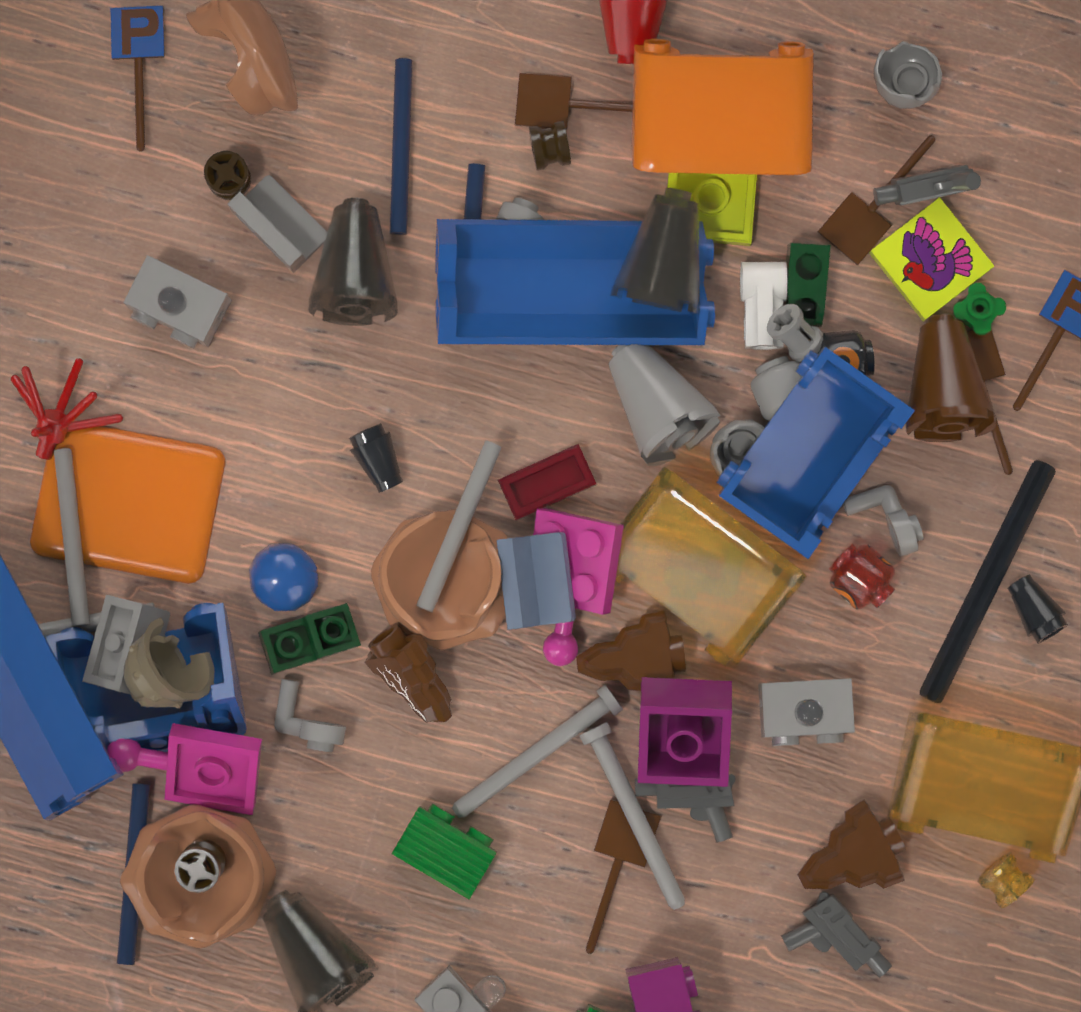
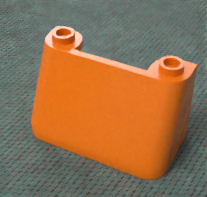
M648 39L644 41V45H634L631 142L633 167L640 171L655 173L802 175L811 172L813 152V50L805 48L804 43L794 41L778 43V49L771 50L769 56L680 54L678 49L671 47V41L665 39Z

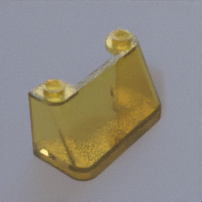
M665 467L661 469L620 523L624 525L615 582L620 584L623 579L631 583L633 582L703 636V639L709 643L704 651L724 666L729 661H732L735 665L741 662L807 578L789 560Z
M909 712L887 815L889 818L898 820L897 829L923 834L925 826L1029 848V858L1050 863H1056L1057 855L1066 857L1081 808V747L942 716Z

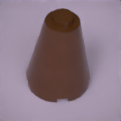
M941 314L932 316L928 319V323L920 327L908 406L915 411L905 424L906 433L909 435L914 431V439L920 441L962 440L961 432L974 429L975 437L991 432L996 427L995 412L963 322L955 320L953 315Z

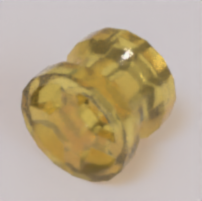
M1011 852L994 862L977 880L982 888L990 889L994 893L995 902L1001 909L1017 900L1035 881L1030 873L1022 872L1018 868L1017 859Z

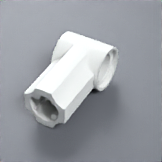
M741 262L740 296L741 301H744L745 349H782L784 343L781 340L773 339L768 334L767 323L773 313L782 307L783 301L787 299L786 262Z

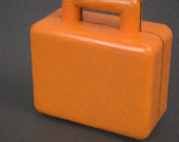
M104 426L66 432L64 442L56 444L55 450L63 448L72 449L84 564L187 584L197 582L203 576L225 468L223 453L211 446ZM53 454L52 459L46 460L30 545L32 550L40 556L65 561Z

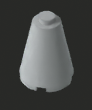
M618 345L612 351L613 358L609 362V368L639 453L648 466H658L676 459L672 452L673 450L685 445L689 451L704 441L717 428L720 423L718 419L720 414L716 407L650 345Z

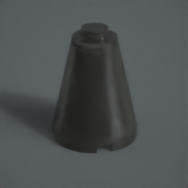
M665 188L664 195H654L614 281L610 296L621 299L623 291H627L626 298L633 299L632 302L677 312L682 311L683 304H688L687 311L690 314H698L700 307L699 204L690 201L692 193L674 188Z
M347 198L343 201V204L334 208L309 296V313L314 316L316 310L323 312L322 320L329 323L347 326L372 325L373 316L384 314L385 322L393 319L398 313V301L377 208L369 205V201L363 198Z
M284 890L276 894L265 904L268 910L262 918L298 1012H324L320 1006L325 1003L328 1005L334 1002L336 1006L340 1005L371 981L374 977L371 971L379 969L375 961L300 892L290 894L288 890Z

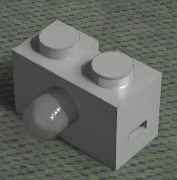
M147 255L123 303L133 311L130 317L133 320L151 329H155L157 323L163 324L173 329L170 336L172 339L194 349L197 342L209 347L232 300L227 293Z
M852 678L758 684L761 737H772V746L799 745V736L817 735V744L844 742V733H855Z
M449 965L416 995L414 1001L424 1012H492L490 1009L505 995L506 985L499 976L488 975L471 989Z

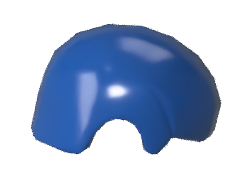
M278 543L268 545L255 555L249 567L250 587L253 594L262 604L274 611H296L311 601L318 587L317 567L314 561L306 552L294 544Z

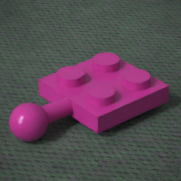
M547 508L537 509L533 535L564 532L566 535L575 609L602 615L611 613L624 525ZM574 621L556 623L554 632L549 634L543 643L545 658L555 666H566L572 663L578 654V643L572 635Z
M173 723L169 734L168 752L141 748L138 741L131 739H118L107 747L106 751L109 757L116 759L122 772L131 771L137 766L166 770L164 800L197 804L208 808L253 815L257 797L262 739Z

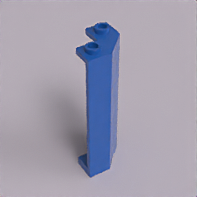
M437 219L435 246L437 299L435 301L438 344L705 345L707 328H713L715 323L714 301H707L704 287L705 267L712 266L714 260L713 239H706L702 221Z
M0 554V738L43 819L53 820L91 799L90 793L124 774L116 759L109 757Z

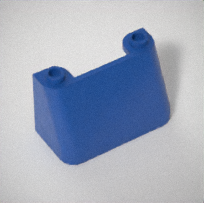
M823 347L818 354L813 350L807 353L795 371L801 375V378L739 465L731 461L716 481L717 484L722 486L718 494L721 498L807 559L810 558L821 542L819 539L823 533L821 528L823 526L829 528L835 514L883 447H887L891 441L887 436L889 434L892 436L898 428L902 429L915 411L826 347Z
M200 603L195 605L183 617L184 628L166 631L164 637L174 635L179 639L177 647L182 653L186 665L191 663L190 655L210 652L214 665V684L211 685L209 694L199 700L183 702L180 708H147L134 701L131 694L82 682L94 636L78 627L66 628L60 633L46 635L53 653L106 750L110 743L118 739H131L138 741L141 748L168 752L169 734L173 723L237 735H244L246 733L247 726L229 620L224 603Z

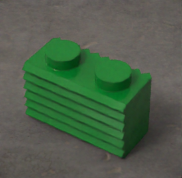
M433 803L428 810L419 806L391 854L469 900L497 853L495 849L490 847L494 839L470 826L467 833L451 824L455 818L454 815Z

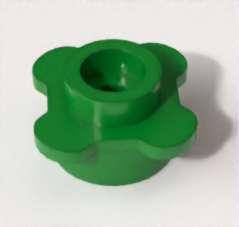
M974 283L969 286L966 298L954 305L953 315L957 320H962L966 326L973 329L976 334L986 335L990 332L994 319L1005 313L1006 302L1002 298H995L989 294L982 283ZM981 305L984 311L981 313L977 312L976 306Z

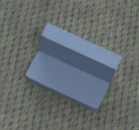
M556 532L497 540L507 630L574 621L576 614L565 533Z

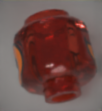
M852 543L828 568L833 573L830 577V586L853 608L858 610L865 608L870 603L878 608L895 590L889 584L894 578L895 568L869 544H862L857 548Z

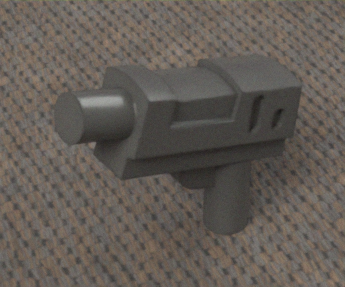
M955 165L932 170L924 174L891 179L892 185L874 188L873 195L877 206L892 202L902 206L976 190L981 184V178L977 173L973 172V169H969L968 165Z
M729 774L728 787L638 783V778H635V796H656L657 809L691 808L690 816L697 821L709 820L716 843L733 838L723 807L735 806L731 791L736 780L734 775Z
M824 891L819 894L814 905L802 912L810 922L781 935L789 952L808 942H811L821 952H827L833 946L855 971L866 963L879 978L892 967L891 963L879 952L881 945L873 937L870 938L852 919L853 915L834 894L829 895Z

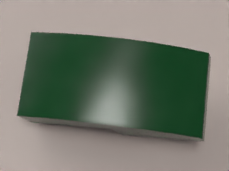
M348 603L258 632L271 675L361 646Z

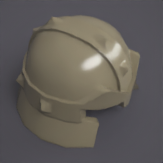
M160 617L150 622L145 633L132 646H129V652L124 663V680L131 692L134 701L139 702L141 706L147 708H180L183 702L199 700L209 694L211 685L214 684V665L210 652L190 655L191 663L186 665L184 657L177 647L179 639L174 635L167 637L159 635L164 625Z

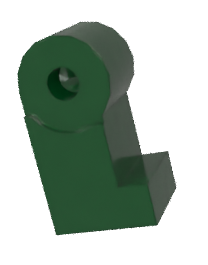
M790 243L787 245L786 305H797L804 314L803 318L810 326L822 327L831 245Z

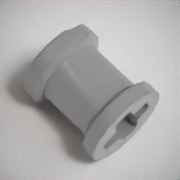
M787 304L776 310L769 318L767 332L773 339L781 340L788 347L789 355L794 361L802 362L810 350L816 353L820 351L823 332L818 327L810 326L803 318L804 314L797 305Z

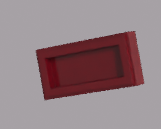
M579 444L498 479V483L515 521L536 513L537 509L547 508L597 485Z

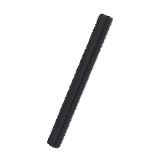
M1036 460L1031 464L920 688V695L931 702L941 703L1056 473L1055 468L1046 462Z

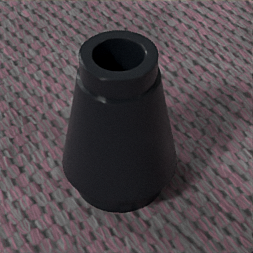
M381 423L349 437L353 446L350 449L351 453L376 486L379 493L403 482L390 432L385 433Z
M1030 574L1017 580L1007 588L1012 595V600L1027 636H1033L1037 644L1053 637L1068 626L1063 618L1066 612L1033 580Z

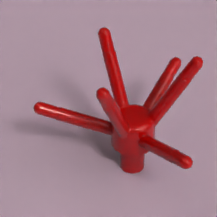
M81 358L75 360L55 409L43 408L35 381L28 366H24L21 369L25 385L17 375L11 377V382L37 418L36 428L32 429L31 435L39 439L35 454L41 459H52L56 444L64 442L66 432L123 421L121 414L74 421L97 399V393L94 391L82 399L67 415L64 414L83 365Z

